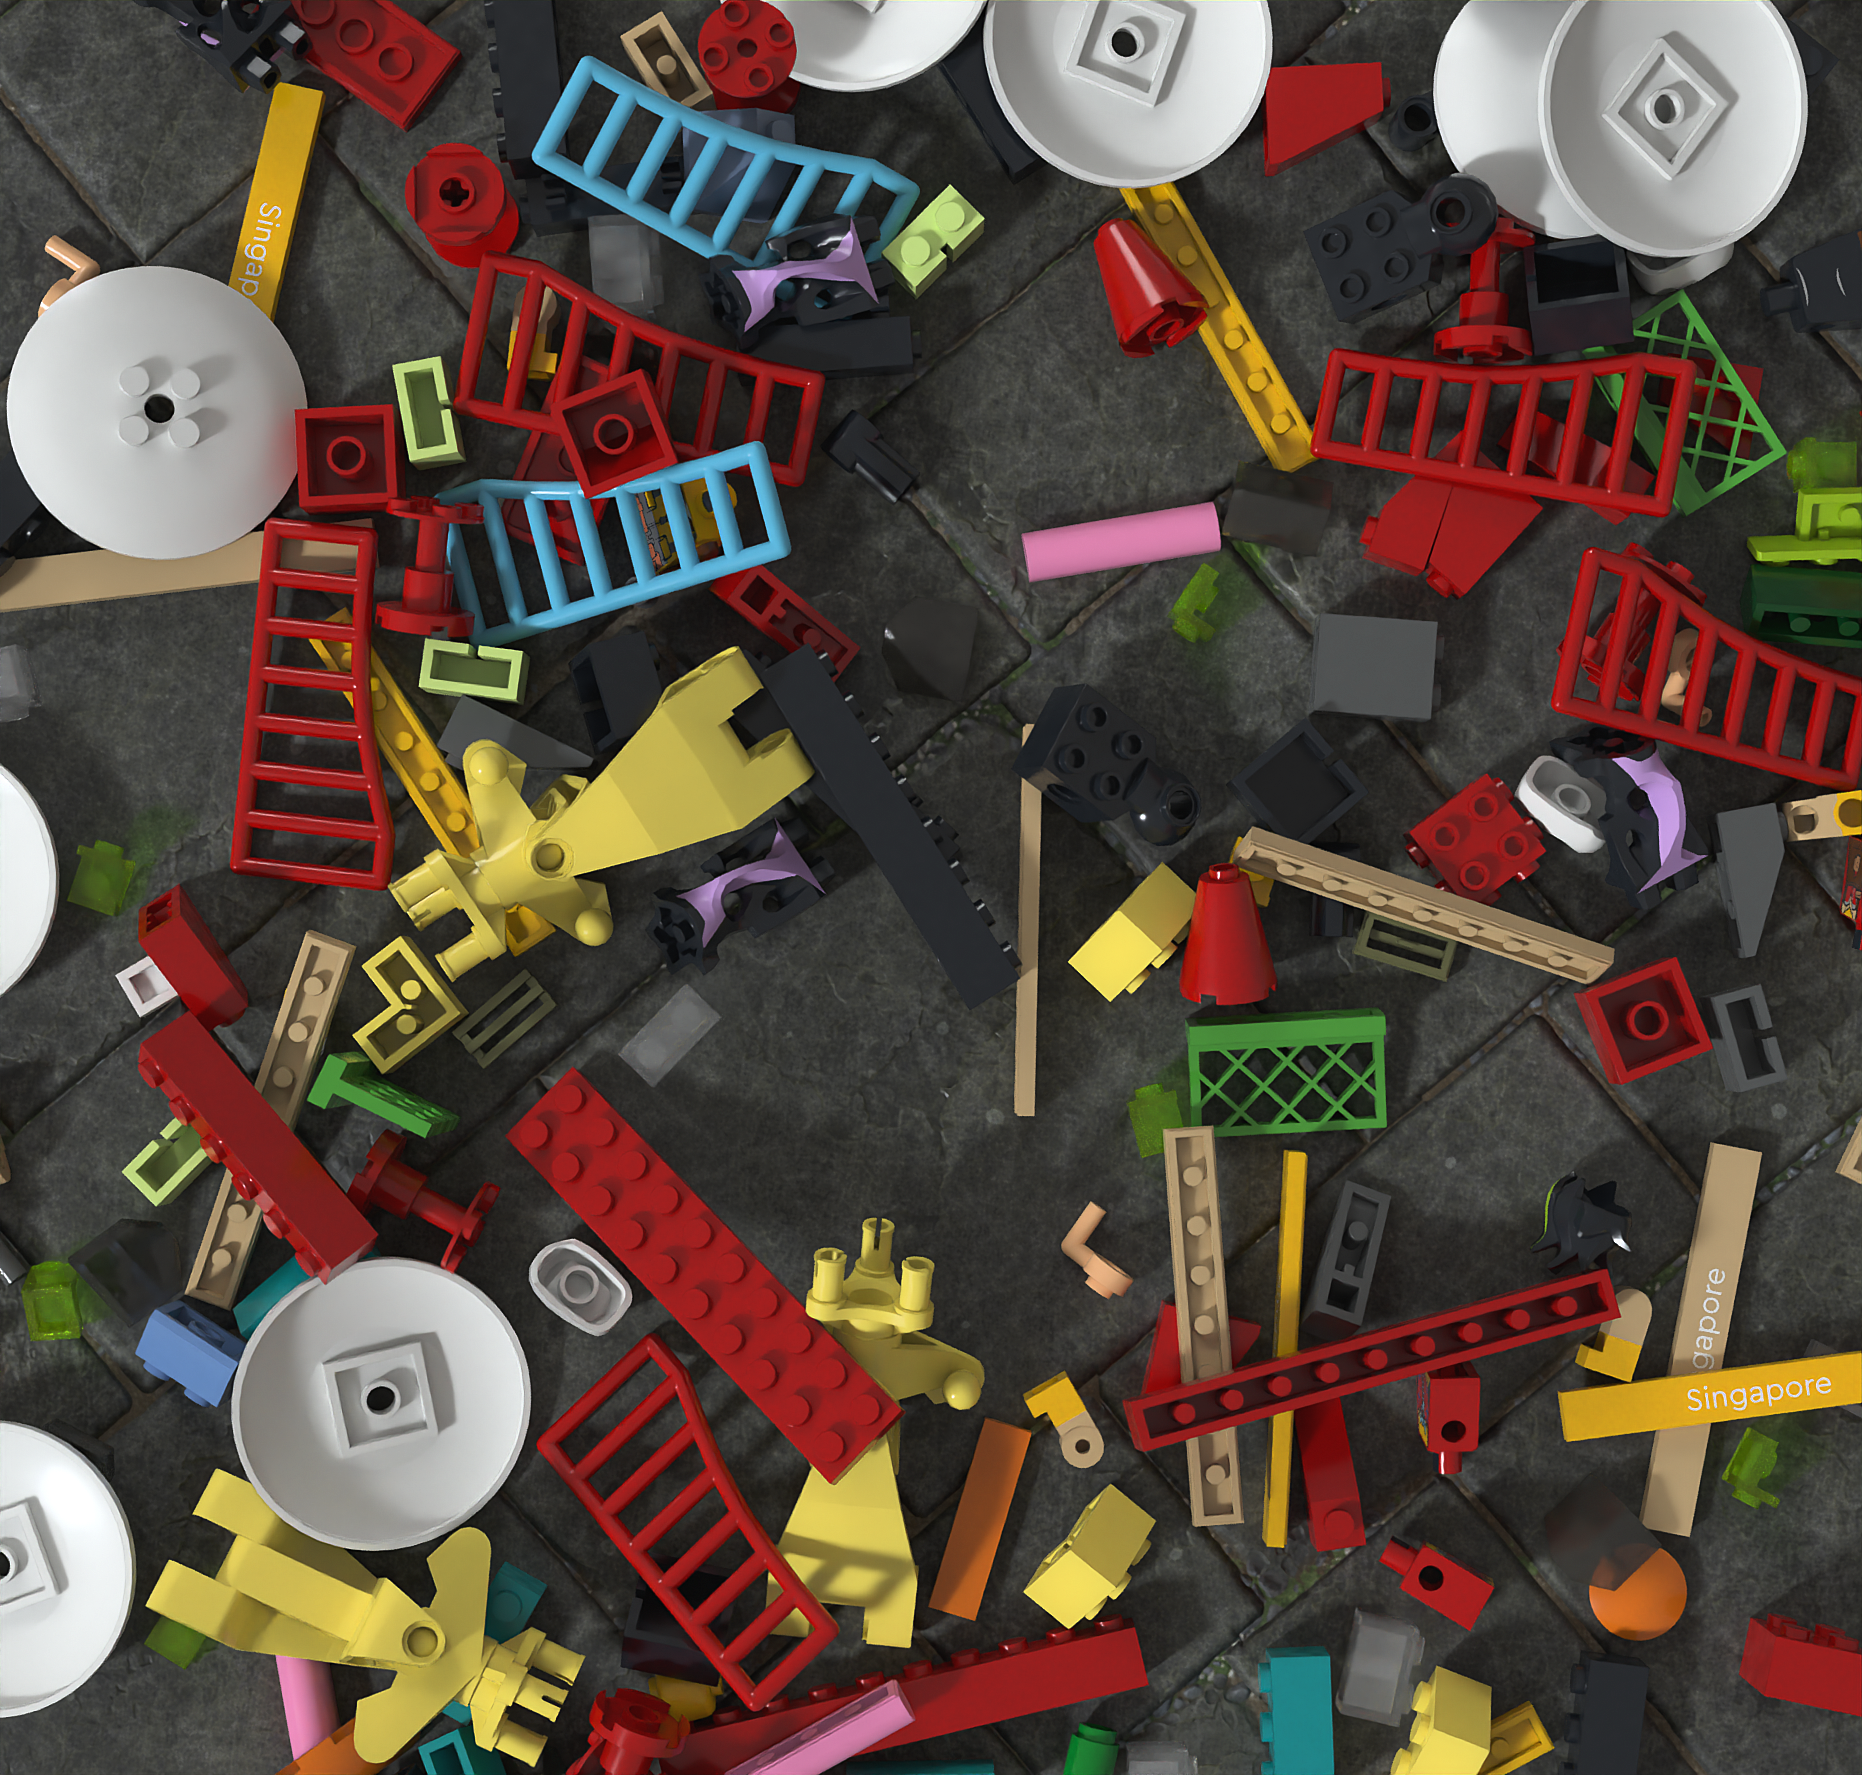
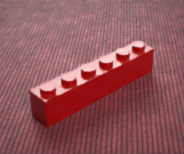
M190 1010L141 1043L137 1067L143 1079L153 1089L161 1088L171 1100L169 1101V1107L177 1120L184 1126L192 1125L202 1137L200 1144L208 1157L217 1164L221 1161L233 1174L231 1180L238 1193L247 1201L254 1199L265 1213L263 1219L269 1230L277 1238L282 1239L285 1237L297 1251L295 1252V1258L298 1264L309 1276L314 1277L317 1275L327 1285L373 1250L378 1233Z

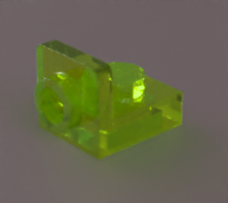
M1805 437L1794 444L1793 450H1790L1786 463L1788 479H1793V493H1798L1799 489L1857 487V442H1816L1815 437Z
M1204 562L1197 569L1167 614V617L1175 621L1171 628L1193 643H1196L1198 638L1208 642L1216 632L1215 628L1193 614L1195 609L1204 614L1220 590L1213 585L1219 572Z
M96 839L94 847L79 844L76 854L82 855L67 901L111 916H118L136 861L122 857L125 848Z
M1162 1082L1134 1089L1136 1098L1125 1101L1141 1158L1164 1152L1162 1129L1183 1128L1175 1089L1164 1091Z
M47 1261L30 1268L21 1294L31 1341L80 1338L84 1327L76 1290V1284L81 1274L79 1263Z
M1747 1427L1721 1479L1735 1486L1731 1495L1742 1502L1759 1509L1763 1501L1777 1509L1781 1500L1757 1487L1760 1478L1765 1479L1773 1470L1777 1460V1453L1774 1451L1779 1443L1750 1427Z
M161 1615L144 1644L186 1670L208 1636Z

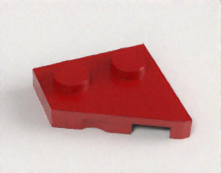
M1668 352L1665 355L1670 357L1681 358V354ZM1687 356L1688 360H1692L1697 365L1696 378L1711 381L1715 361ZM1730 363L1758 406L1764 368ZM1720 370L1717 382L1729 384ZM1660 378L1656 404L1669 408L1675 380ZM1694 385L1690 412L1703 415L1709 387ZM1715 389L1709 416L1737 422L1741 402L1737 395L1733 392ZM1746 411L1743 423L1755 425ZM1688 419L1690 428L1698 433L1701 421ZM1707 423L1704 438H1711L1730 452L1735 428ZM1741 430L1735 457L1749 460L1753 432Z

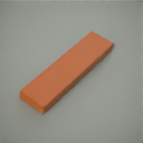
M984 1418L928 1607L973 1621L976 1620L1030 1441L1031 1430L992 1418Z

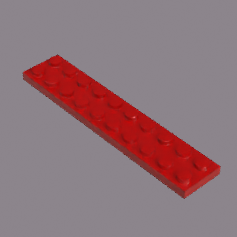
M572 1066L505 1135L511 1144L830 1484L836 1485L906 1413L824 1325L806 1313V1307L578 1069Z

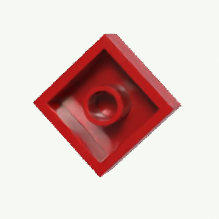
M393 404L295 409L300 508L311 516L386 512L388 497L406 498L403 422L401 413Z
M1677 957L1660 958L1573 993L1607 1079L1611 1084L1623 1085L1713 1049Z
M1768 1613L1767 1620L1750 1617L1739 1675L1767 1697L1862 1717V1649L1859 1647V1640L1845 1636L1846 1631L1825 1624L1817 1623L1813 1631L1798 1626L1797 1620L1779 1614Z

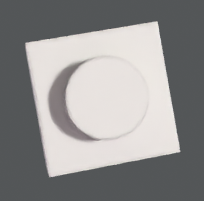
M149 956L115 975L139 1017H146L179 997Z

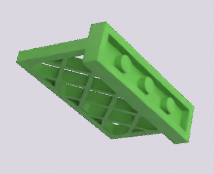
M1683 289L1632 321L1634 337L1649 340L1646 353H1652L1654 342L1658 341L1682 346V359H1687L1688 350L1692 348L1709 352L1715 361L1711 381L1699 378L1695 380V385L1709 387L1703 415L1689 412L1688 419L1701 421L1695 449L1683 446L1682 453L1693 455L1690 468L1681 455L1673 504L1682 518H1685L1787 454V451ZM1679 304L1689 320L1685 340L1657 334L1661 315ZM1654 320L1651 333L1638 330ZM1693 329H1695L1703 343L1691 341ZM1613 345L1585 349L1582 351L1580 358L1582 360L1613 356L1617 355L1612 347ZM1720 370L1729 384L1717 382ZM1626 373L1595 377L1594 380L1618 416ZM1646 373V375H1645V380H1646V376H1647V375L1656 376V377L1665 378V379H1670V380H1675L1674 377H1669V376H1663V375H1657V374H1651V373ZM1715 389L1733 392L1737 395L1741 402L1737 422L1709 416ZM1642 394L1633 441L1657 477L1671 399L1669 408L1649 404ZM1746 411L1756 426L1743 423ZM1654 412L1667 414L1664 427ZM1707 423L1735 428L1729 456L1701 450ZM1741 430L1760 433L1772 450L1757 461L1735 457ZM1699 456L1727 462L1722 483L1706 493L1695 477ZM1733 463L1747 466L1730 477Z
M1378 1007L1185 1018L1188 1043L1191 1127L1212 1126L1202 1125L1201 1108L1215 1093L1232 1107L1234 1111L1222 1124L1213 1125L1214 1137L1387 1127L1384 1059L1386 1019ZM1372 1042L1373 1060L1360 1074H1357L1340 1058L1353 1043ZM1341 1044L1334 1052L1326 1046ZM1317 1045L1329 1058L1309 1077L1291 1060L1304 1046ZM1278 1047H1292L1286 1055L1278 1049ZM1269 1048L1281 1060L1261 1080L1243 1062L1255 1049ZM1229 1050H1243V1051H1242V1053L1236 1058ZM1220 1051L1232 1063L1213 1083L1200 1071L1199 1052ZM1335 1063L1354 1078L1352 1083L1336 1100L1317 1084ZM1287 1065L1306 1081L1288 1102L1268 1086ZM1238 1068L1257 1084L1240 1105L1220 1089ZM1372 1073L1374 1088L1365 1081ZM1200 1080L1209 1087L1202 1096ZM1360 1085L1374 1096L1375 1115L1354 1117L1342 1106ZM1314 1088L1331 1105L1318 1119H1305L1294 1107ZM1265 1091L1283 1108L1271 1121L1257 1122L1245 1110ZM1337 1110L1345 1116L1331 1118ZM1288 1113L1297 1119L1282 1121ZM1242 1116L1249 1123L1234 1122Z
M365 1051L329 1054L307 1098V1101L323 1109L356 1104L424 1138L456 1130L462 1116L376 1075L378 1068Z

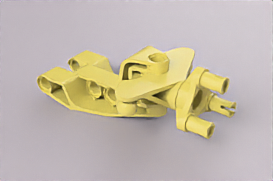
M739 646L730 647L718 653L669 685L663 692L651 716L591 784L587 778L562 774L545 789L530 808H528L520 796L527 767L524 761L490 739H480L466 748L463 755V769L480 847L470 853V857L467 859L437 848L423 857L426 861L425 863L393 884L387 885L405 913H408L420 932L456 907L459 911L461 909L465 910L474 924L471 927L473 932L442 953L435 955L437 961L452 982L486 958L490 957L491 960H494L507 951L506 910H510L517 904H521L584 944L599 946L606 943L613 933V921L605 884L573 876L661 854L742 829L813 776L815 769L790 729L779 730L748 750H745L727 721L728 718L734 715L732 710L751 697L759 689L764 688Z
M869 1218L863 1222L861 1257L856 1260L853 1272L845 1281L844 1271L847 1255L837 1248H821L815 1251L813 1288L807 1293L806 1313L810 1317L819 1320L899 1405L900 1399L925 1393L934 1404L947 1402L952 1408L958 1410L970 1409L978 1402L985 1380L984 1367L981 1362L967 1353L916 1331L930 1327L933 1322L934 1304L930 1300L935 1266L931 1260L924 1257L913 1256L906 1258V1261H902V1280L900 1286L894 1274V1263L890 1260L892 1237L895 1229L894 1223L882 1218L880 1237H876L877 1218ZM899 1419L836 1485L830 1484L810 1463V1466H812L777 1548L820 1603L865 1607L862 1640H867L866 1644L910 1648L919 1566L915 1565L895 1476L899 1472ZM769 1570L766 1608L784 1592ZM796 1607L770 1634L807 1637L808 1634L814 1631V1627Z
M215 1469L193 1515L218 1524L229 1530L236 1538L215 1579L175 1561L168 1560L145 1605L146 1607L235 1650L397 1671L391 1688L357 1701L354 1746L358 1755L367 1762L377 1764L391 1759L448 1705L456 1701L466 1707L469 1705L471 1707L477 1746L492 1752L493 1748H496L535 1767L548 1737L508 1720L509 1714L505 1713L508 1705L512 1706L513 1702L555 1722L561 1708L542 1700V1698L546 1697L563 1705L569 1691L553 1686L527 1672L533 1666L568 1682L572 1686L586 1656L579 1655L545 1639L547 1634L533 1627L501 1645L498 1644L499 1641L484 1635L491 1546L486 1534L472 1527L461 1528L454 1532L427 1558L437 1592L429 1608H420L387 1578L377 1579L343 1547L316 1540L285 1522L265 1503L251 1483L225 1471Z

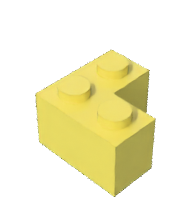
M1161 862L1121 906L1092 934L1068 963L1110 1002L1124 988L1132 994L1151 974L1146 967L1151 963L1158 969L1177 949L1171 942L1172 939L1179 944L1188 935L1196 893L1168 866Z
M399 936L362 965V968L391 1006L352 1036L382 1074L393 1073L469 1014V1012L413 940L408 936Z
M1109 1484L1086 1506L1068 1537L1043 1559L1023 1592L1068 1629L1084 1616L1088 1620L1093 1619L1104 1606L1108 1598L1107 1596L1113 1600L1116 1599L1130 1582L1132 1576L1126 1571L1130 1565L1135 1566L1150 1548L1151 1542L1146 1538L1156 1520L1112 1484Z
M1436 1666L1428 1683L1421 1681L1416 1688L1411 1708L1417 1711V1716L1410 1732L1411 1742L1407 1750L1400 1748L1396 1753L1390 1775H1477L1490 1752L1492 1687Z

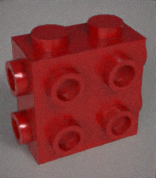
M1487 773L1476 778L1402 834L1409 843L1404 847V850L1412 862L1420 870L1427 867L1438 881L1433 886L1434 888L1490 906L1502 896L1497 889L1509 879L1513 878L1516 883H1519L1540 867L1536 859L1546 852L1540 843L1544 836L1539 827L1527 815L1523 818L1519 816L1510 804L1515 800L1512 792L1500 778L1496 777L1492 780Z

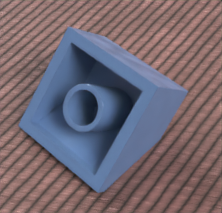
M178 1299L154 1310L148 1320L135 1354L145 1360L143 1367L152 1375L168 1381L171 1377L185 1386L184 1394L195 1403L204 1407H210L211 1404L219 1407L232 1396L237 1368L247 1344Z

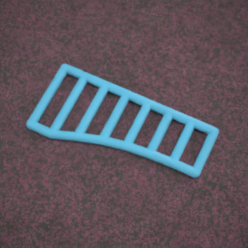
M584 56L579 61L532 152V159L535 164L708 259L716 254L731 255L735 261L746 267H756L776 261L777 257L773 249H767L765 241L793 229L824 170L854 175L834 213L851 215L853 217L872 182L897 195L879 227L881 233L880 241L870 244L864 255L866 263L881 258V252L897 237L920 194L919 186L915 182L875 159L824 151L774 140L728 125L633 80L593 56ZM594 80L619 94L583 165L580 166L560 155L556 150L589 86ZM636 105H639L663 117V120L626 190L600 177V174ZM683 126L708 137V140L669 214L643 199L678 132ZM727 145L754 153L755 156L712 237L710 238L687 225L686 222ZM775 159L803 165L804 167L755 259L752 261L730 249L729 245ZM786 279L782 280L778 284L776 296L786 300L794 283ZM815 296L814 304L817 307H822L828 303ZM854 314L828 322L851 320Z
M753 441L710 456L670 466L589 499H585L579 481H516L479 479L440 492L435 496L440 499V504L455 506L456 502L472 503L478 501L479 505L484 506V526L510 622L486 629L459 524L449 523L446 552L451 571L454 572V583L461 609L475 614L473 635L468 637L471 646L477 651L479 645L497 647L788 556L791 552V543L764 444L759 441ZM749 464L769 541L744 549L724 472ZM705 478L725 553L723 556L704 562L699 561L679 485ZM657 489L661 490L681 569L656 576L635 497L637 493ZM498 498L524 500L552 607L550 610L528 616ZM616 498L637 578L636 583L613 590L590 499ZM544 500H570L594 596L570 603Z

